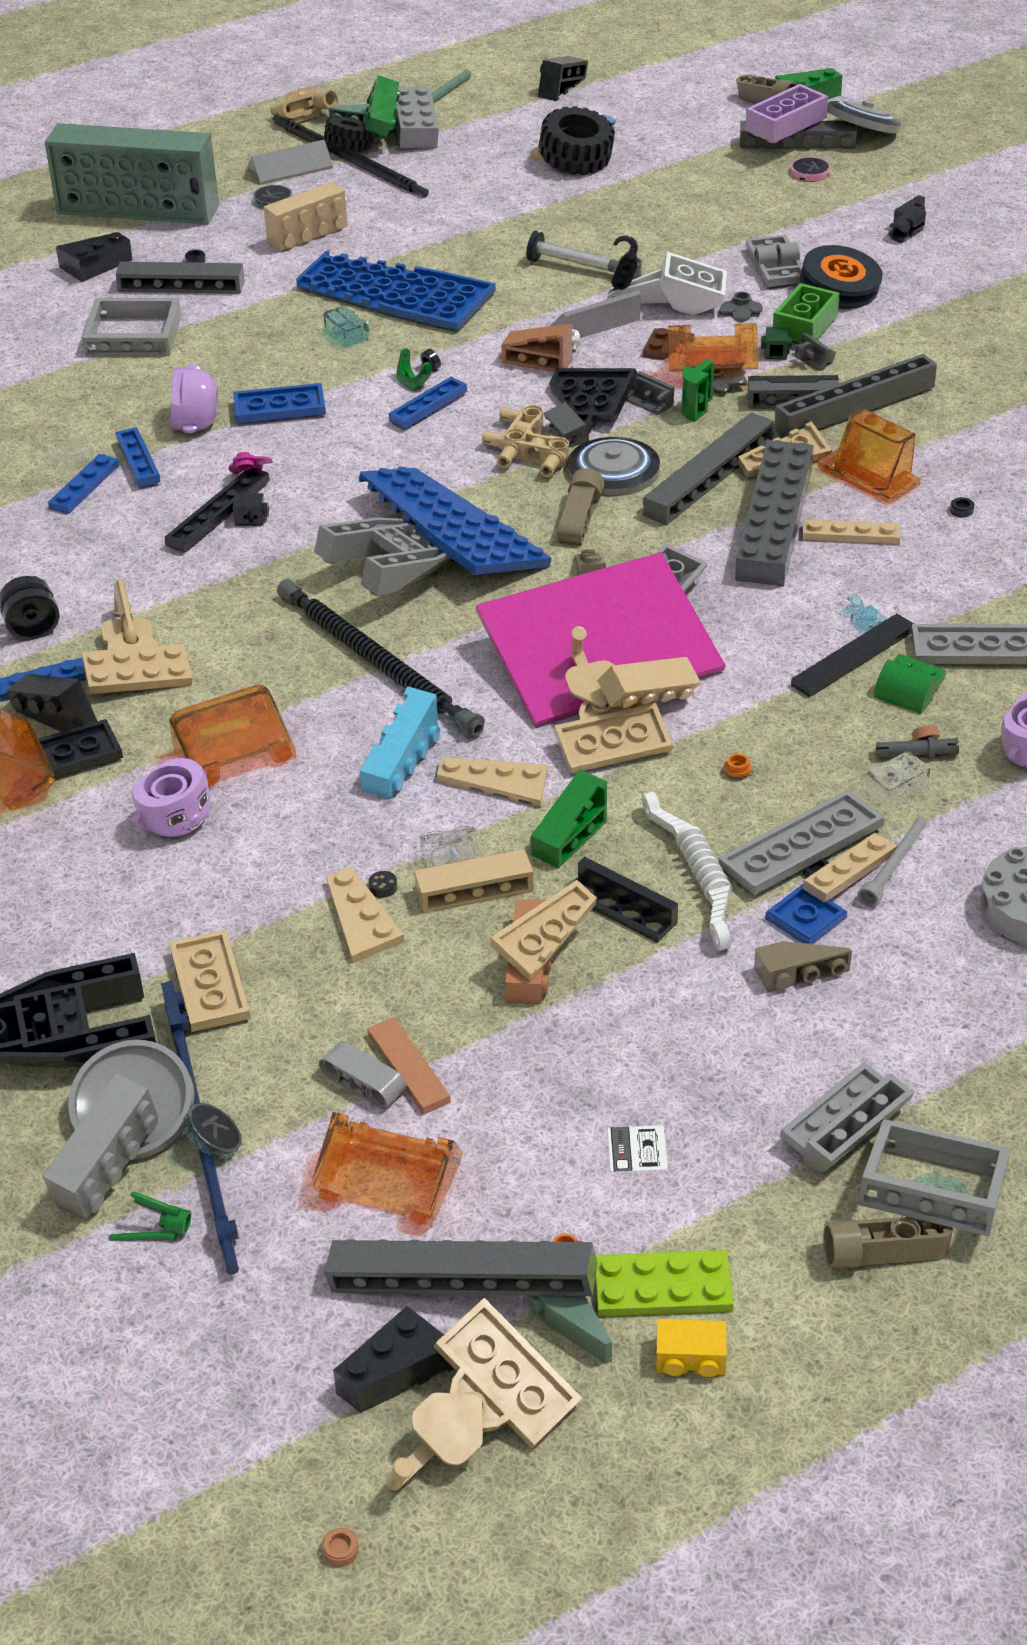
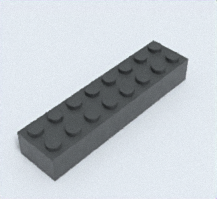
M767 440L736 556L735 581L776 586L785 585L813 468L814 445Z

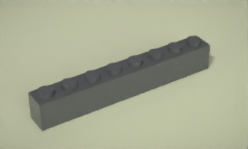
M921 354L775 406L774 429L783 437L788 436L789 432L796 428L798 430L805 428V424L811 421L819 429L935 387L937 363L926 355Z
M753 412L741 419L670 477L647 493L643 498V516L667 526L739 468L737 464L738 456L761 445L765 447L767 440H773L774 421Z
M385 1239L332 1240L324 1274L331 1292L593 1296L598 1262L593 1243L582 1241H389Z

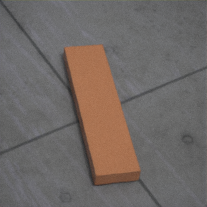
M394 1017L367 1028L369 1038L387 1064L400 1073L406 1081V1091L423 1115L451 1103L450 1094Z

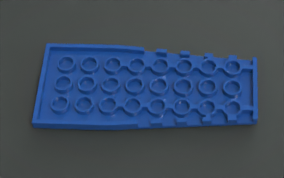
M325 251L296 278V284L299 288L388 313L392 316L456 331L496 291V283L417 266H415L414 271L407 270L406 265L397 263L395 267L386 266V261L378 260L374 264L367 263L366 257L350 260L348 259V254L343 253L333 257L330 256V251Z
M379 468V470L361 471L358 481L368 482L367 489L369 491L380 493L379 499L382 502H392L391 509L395 513L402 511L404 513L403 520L407 523L414 521L416 523V531L473 575L550 567L552 558L544 553L542 548L534 546L528 541V538L520 536L512 527L500 522L497 516L487 514L417 468Z

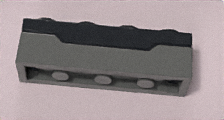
M838 375L748 376V408L775 409V406L839 384Z

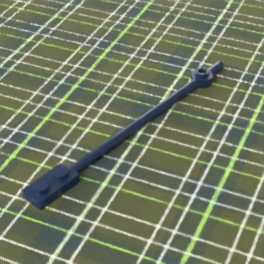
M173 981L161 983L176 1054L186 1066L192 1079L194 1106L201 1104L184 1034V1031L190 1030L186 1012L180 1013V1010L185 1009L181 991L175 992ZM193 1126L227 1274L233 1275L239 1271L233 1240L239 1239L235 1219L229 1221L226 1214L211 1146L199 1135Z

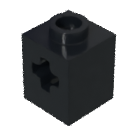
M263 493L235 494L233 503L235 526L264 525L265 517H269V504L264 502Z

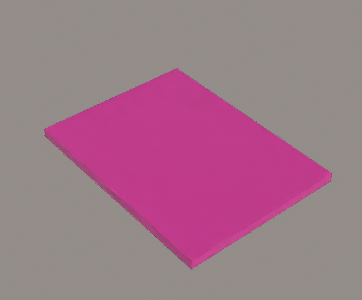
M662 552L476 605V612L535 727L578 715L581 704L584 702V700L570 693L565 680L566 672L575 666L571 656V632L577 626L583 627L587 632V636L583 641V651L588 663L605 660L614 665L687 657L698 678L725 670L723 659Z

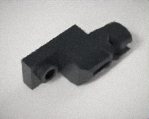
M918 195L894 210V220L889 225L893 229L888 232L892 240L899 243L903 242L925 226V197Z

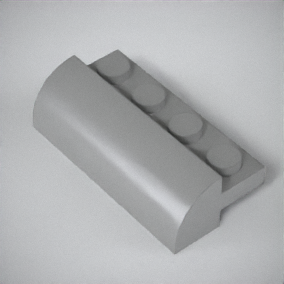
M863 1062L782 1128L780 1138L803 1156L802 1164L815 1172H826L882 1124L883 1119H889L912 1099L914 1091L891 1073L883 1077L867 1063Z

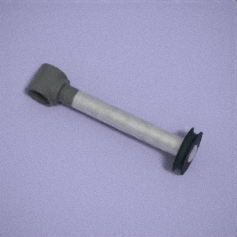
M537 230L532 232L527 244L526 257L529 261L533 260V262H536L541 257V254L613 273L618 264L617 260L544 242V233H538ZM638 257V265L633 279L641 277L642 260Z

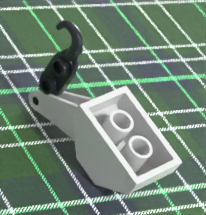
M627 235L619 236L615 239L614 246H617L621 241H625L630 244V249L618 261L612 276L613 287L609 289L607 299L639 290L641 294L640 304L670 303L674 310L689 315H697L721 305L725 297L726 270L667 252L663 260L662 269L633 279L638 265L637 241Z

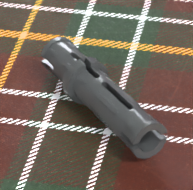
M927 737V740L876 742L877 759L914 756L934 758L935 755H958L959 745L957 743H959L958 737L948 739Z

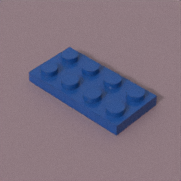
M322 383L233 392L236 423L326 414Z

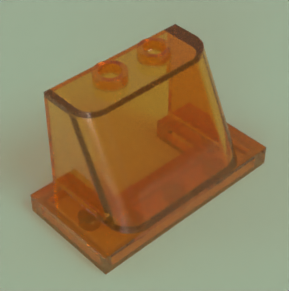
M757 323L735 324V336L691 337L690 325L668 326L669 372L683 371L685 366L695 368L705 359L714 361V370L758 369Z
M860 407L850 414L838 449L819 460L818 469L891 505L920 486L921 478L912 474L916 434Z

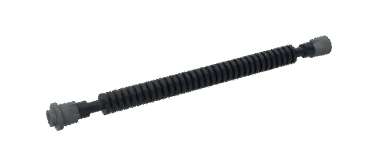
M284 579L279 583L277 594L291 605L304 607V614L402 687L405 689L412 687L436 694L437 712L439 714L448 713L449 718L456 722L455 726L462 730L464 736L472 738L482 733L485 719L482 715L473 713L466 707L462 708L459 705H453L450 695L318 599L313 598L309 600L308 595L301 591L302 588L292 580Z

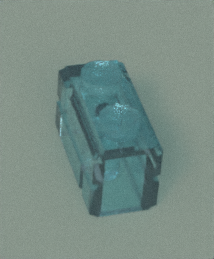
M342 305L335 308V310L331 309L324 312L325 330L345 347L349 348L357 345V343L360 344L368 341L369 325L366 320L360 319L355 311H351Z

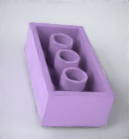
M798 84L747 108L745 130L754 136L767 140L769 143H777L779 140L827 118L828 96Z

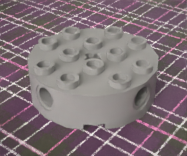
M1027 846L1022 848L1013 847L990 862L983 875L980 895L981 916L990 930L1000 937L1004 935L1006 938L1016 941V945L1027 948Z

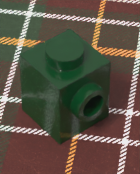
M766 327V336H761V349H765V359L787 360V350H792V336H788V328Z

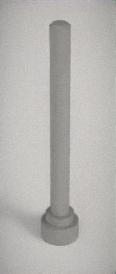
M918 817L875 879L863 884L858 891L857 897L861 904L872 908L878 905L883 897L882 887L926 826L927 821L923 817Z

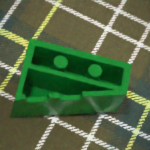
M833 68L775 76L777 80L797 82L827 95L828 100L841 96L843 75Z
M377 75L366 100L369 107H366V112L368 113L365 117L364 130L385 137L389 130H393L396 122L393 116L396 115L398 110L396 102H398L401 93L398 90L399 82Z
M579 769L541 823L533 831L530 837L531 855L559 869L607 823V781Z

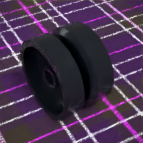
M21 576L6 583L0 591V612L5 626L12 636L20 640L30 641L47 636L58 625L60 618L59 608L51 588L44 580L36 576Z

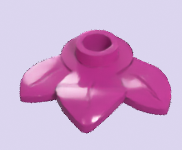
M240 452L232 459L233 463L228 466V470L233 474L253 468L262 470L264 464L273 463V460L265 456L250 455L249 452Z

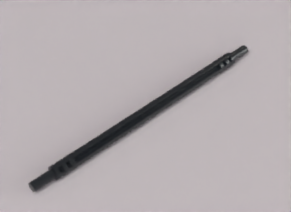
M278 115L273 117V122L309 142L324 140L323 135L290 119L286 120ZM325 140L329 152L409 192L414 191L424 197L428 196L429 190L418 185L416 181L351 149L331 145V143H327Z

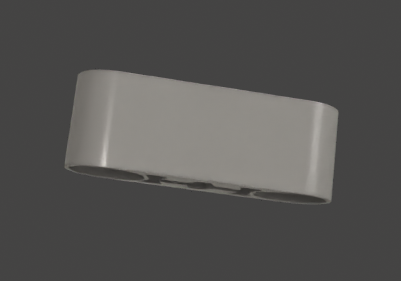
M340 1041L319 1060V1068L326 1077L380 1109H386L407 1088L406 1081L400 1073L345 1041Z

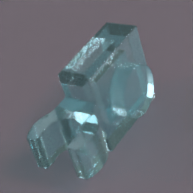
M852 594L847 597L851 605L847 606L845 610L851 614L850 621L864 633L887 620L872 605L865 607L859 595Z

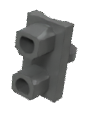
M802 333L801 343L798 344L795 352L800 360L809 362L819 370H824L826 364H832L836 355L834 350L829 349L808 333Z

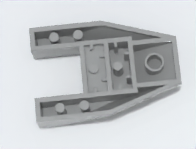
M370 518L320 525L314 553L322 557L323 561L330 564L366 557L360 585L368 589L375 596L397 592L436 572L453 560L416 531V523L414 521L407 523L405 520L398 518Z

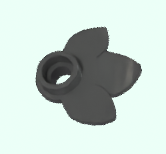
M744 291L736 292L730 301L723 302L720 307L721 313H731L737 321L749 320L752 313H761L763 310L761 303L753 301L751 295Z
M714 368L713 389L726 393L729 386H746L747 381L744 376L746 372L740 368H726L723 370L721 368Z

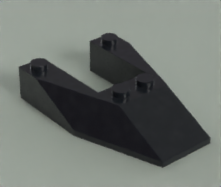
M135 953L48 971L0 993V1063L32 1067H82L97 1052L118 1042L146 1040L156 1043L150 1015L89 1028L86 1010L144 998Z

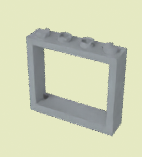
M95 298L82 336L85 356H170L181 319L179 298ZM102 310H107V314H101ZM101 318H167L163 333H97ZM160 345H165L166 349H160Z
M883 1119L862 1176L858 1205L990 1237L1006 1176L1011 1148ZM888 1140H894L895 1145L887 1144ZM884 1151H889L991 1175L993 1178L988 1197L984 1199L878 1174L877 1171ZM991 1163L996 1164L995 1169L990 1168ZM869 1191H877V1197L868 1196ZM977 1215L986 1217V1224L976 1222Z

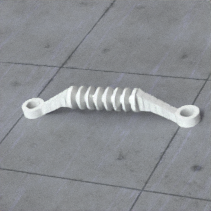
M654 791L642 794V806L647 819L654 821L673 833L681 853L684 855L689 868L696 877L697 883L704 892L705 898L712 905L710 933L717 951L731 948L729 930L723 920L732 886L727 880L726 874L723 873V869L715 858L713 851H711L710 845L703 836L701 829L661 809Z

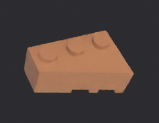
M572 323L511 331L501 344L502 363L555 372L556 368H568L572 362Z

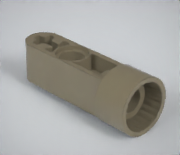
M748 74L739 76L736 79L739 98L758 103L798 85L797 82Z
M582 468L573 474L568 488V498L558 526V541L583 544L595 505L600 500L605 484L602 475L597 471Z
M910 1217L825 1222L823 1245L826 1262L830 1269L860 1267L863 1265L940 1260L948 1255L953 1228Z

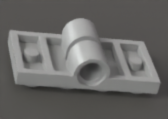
M786 235L746 239V248L767 287L801 283L800 273L803 265L800 261V251L797 242L790 243Z

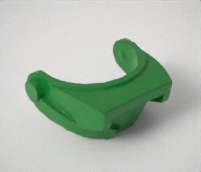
M403 348L397 365V380L416 391L429 379L432 365L428 362L424 363L420 372L415 376L410 365V350Z

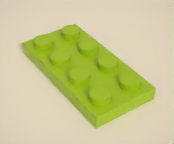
M727 1250L596 1255L598 1262L596 1272L598 1317L733 1312L734 1304Z

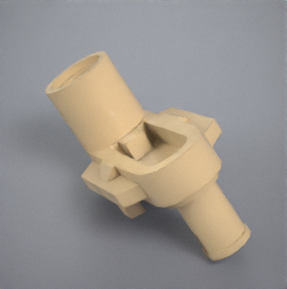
M312 86L288 92L284 100L270 107V112L273 116L278 115L298 123L319 117L321 110L337 106L339 97L336 91L332 89L317 91Z

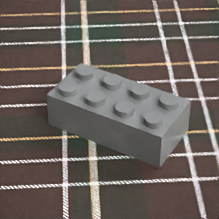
M399 86L398 90L401 93L398 102H396L398 110L396 115L393 116L396 119L395 128L399 148H437L439 126L430 87Z
M118 1073L113 1076L42 1176L56 1205L85 1220L93 1212L95 1213L100 1209L109 1188L118 1183L127 1162L136 1157L141 1142L157 1126L158 1115L148 1088Z

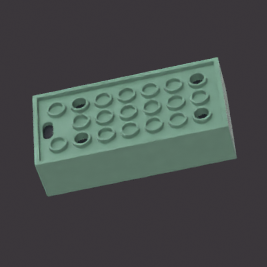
M57 123L45 140L57 214L209 225L219 207L211 133Z

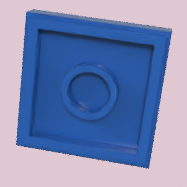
M802 884L766 911L765 919L800 942L814 944L847 918L848 911L830 900L824 903L805 891Z

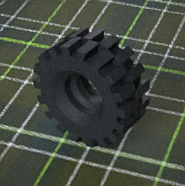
M332 116L326 119L323 138L327 143L337 145L340 148L368 150L371 147L373 132L364 130L365 123L361 120Z

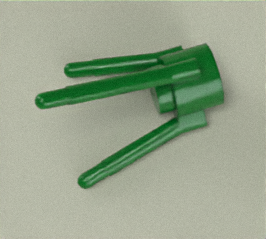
M132 1192L131 1197L135 1198L134 1201L136 1203L161 1212L159 1226L164 1228V1231L111 1234L109 1239H167L175 1241L177 1234L186 1235L191 1223L192 1212L191 1210L168 1205L146 1195Z

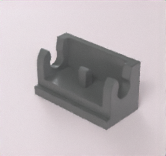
M639 371L626 401L656 415H660L674 405V386Z
M566 402L544 412L545 419L551 422L549 426L551 428L555 427L563 438L570 439L573 436L576 437L574 441L569 442V448L590 441L586 424Z

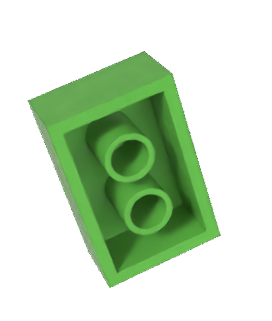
M800 283L773 313V327L788 328V336H792V341L801 343L802 333H808L813 338L818 339L838 316L839 293Z

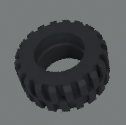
M578 106L557 108L543 119L539 152L546 163H550L551 167L554 169L558 168L561 172L565 173L566 171L574 175L576 173H580V175H586L589 172L595 173L597 169H603L610 162L615 131L610 121L604 115H599L597 111H590L589 108L585 107L578 108Z

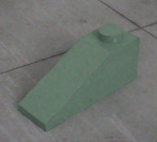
M528 1295L533 1313L535 1315L540 1313L547 1326L605 1364L612 1362V1341L586 1296Z

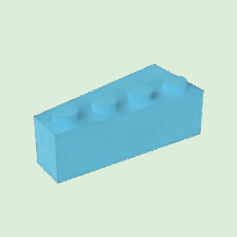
M412 687L406 688L404 692L405 702L403 705L397 704L393 711V714L396 715L391 726L385 725L381 732L380 745L375 744L360 769L361 791L391 799L396 791L401 790L406 777L414 772L418 761L427 755L430 745L436 742L440 736L436 694Z

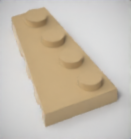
M812 421L806 423L805 428L801 430L796 428L790 431L789 435L782 439L779 437L773 439V441L780 440L783 442L814 445L813 461L831 457L832 449ZM762 445L738 456L737 464L747 478L758 476L765 447Z
M441 757L437 772V782L468 790L477 788L481 789L484 794L494 796L497 793L508 796V800L516 802L524 800L532 802V806L541 808L548 765Z
M351 866L326 876L327 886L344 933V939L348 946L352 963L404 942V934Z
M576 880L493 935L490 939V945L528 981H531L596 905L597 897Z

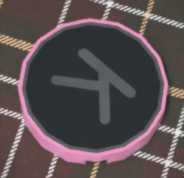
M817 157L799 158L793 161L791 174L799 180L801 177L809 182L820 181L827 178V174H830V164L826 160Z

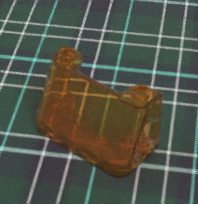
M254 685L182 708L174 712L169 721L175 756L196 761L206 770L209 787L219 780L220 766L268 751L270 758L277 763L296 758L293 741L272 694L264 685Z
M0 709V799L10 811H14L47 791L53 785L55 777L33 726L27 719Z
M333 1112L310 1184L314 1190L319 1192L318 1197L330 1202H337V1199L341 1198L410 1215L409 1220L423 1225H428L429 1220L435 1221L462 1159L463 1152L456 1142L439 1137L436 1144L431 1138H426V1140L372 1128L364 1122L358 1124L349 1121L348 1123V1115Z

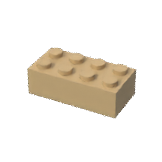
M329 182L264 206L267 243L282 252L348 227L345 191L334 183Z

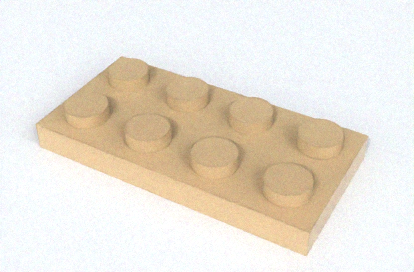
M227 930L169 942L191 1032L251 1019Z

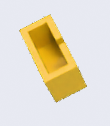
M657 1319L656 1373L678 1376L687 1374V1371H694V1374H700L704 1377L725 1375L727 1356L726 1321Z

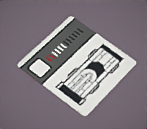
M664 1126L607 1128L610 1171L668 1169Z

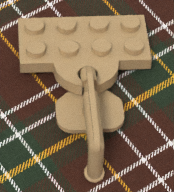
M117 579L114 584V609L112 613L120 615V619L107 620L101 624L102 640L108 644L107 650L82 652V664L89 694L192 685V674L184 644L158 646L153 638L151 623L144 618H133L125 583L122 579Z
M581 626L573 628L571 632V656L575 666L566 672L565 680L570 693L584 700L579 710V720L554 726V733L569 773H577L579 769L586 771L672 751L673 743L656 703L635 708L611 707L597 680L614 664L605 660L588 663L583 651V641L587 636V632Z
M483 1298L435 1343L434 1348L457 1373L450 1383L448 1393H432L414 1410L411 1417V1425L414 1432L424 1443L407 1459L398 1458L395 1460L393 1469L386 1481L387 1487L391 1491L399 1490L435 1455L451 1466L463 1464L481 1447L483 1432L496 1431L505 1424H508L533 1449L582 1400V1397Z

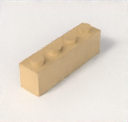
M687 657L613 665L597 680L611 707L623 706L624 708L633 704L642 703V705H647L654 701L667 702L676 698L684 700L692 696L693 690L701 683Z
M525 849L414 870L415 889L423 913L534 891L533 869Z

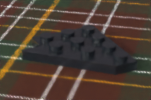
M556 368L549 385L560 402H566L586 424L589 435L595 422H616L638 377L636 368Z

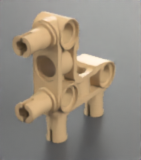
M528 405L520 410L501 407L499 420L512 423L508 430L503 434L485 430L482 434V445H490L502 450L501 454L497 457V464L501 468H508L514 459L540 464L541 475L549 478L557 468L567 465L569 441L563 437L541 435L543 431V409L538 405Z

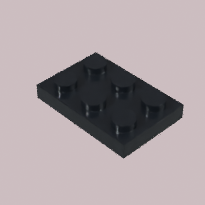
M107 719L30 741L31 749L46 781L123 758L122 749Z

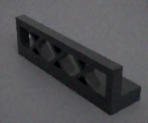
M585 856L578 862V878L574 881L578 880L582 885L592 889V894L597 897L596 905L592 910L657 943L678 923L677 902ZM610 898L616 902V905L605 906L599 903V900ZM633 910L639 913V917L628 918L622 914V911ZM657 922L663 926L656 932L646 927V923Z

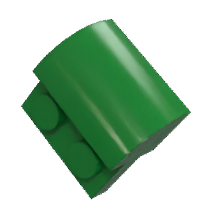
M705 359L695 368L685 366L682 371L681 412L684 417L693 422L708 412V402L713 399L714 361L710 359Z
M898 654L893 661L888 659L884 664L876 682L874 697L922 714L932 702L935 690L945 679L946 670L909 656Z

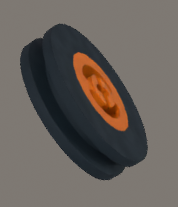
M824 245L810 250L804 258L800 273V282L802 284L838 292V307L857 308L871 303L878 295L879 286L883 278L882 270L873 258L859 250L840 245Z

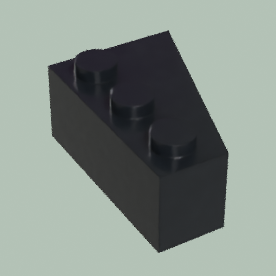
M572 56L544 59L540 66L541 76L538 97L558 101L561 94H567L570 87L574 88L586 79L588 60Z
M119 232L56 246L59 268L81 282L118 267L120 261L130 262L133 260L130 239Z
M26 674L6 690L11 706L16 712L60 732L98 721L79 679Z
M406 1306L333 1370L336 1394L359 1413H362L400 1395L399 1391L416 1383L422 1385L429 1381V1377L446 1369L448 1372L453 1370L454 1368L434 1348L435 1343L444 1334L410 1307Z

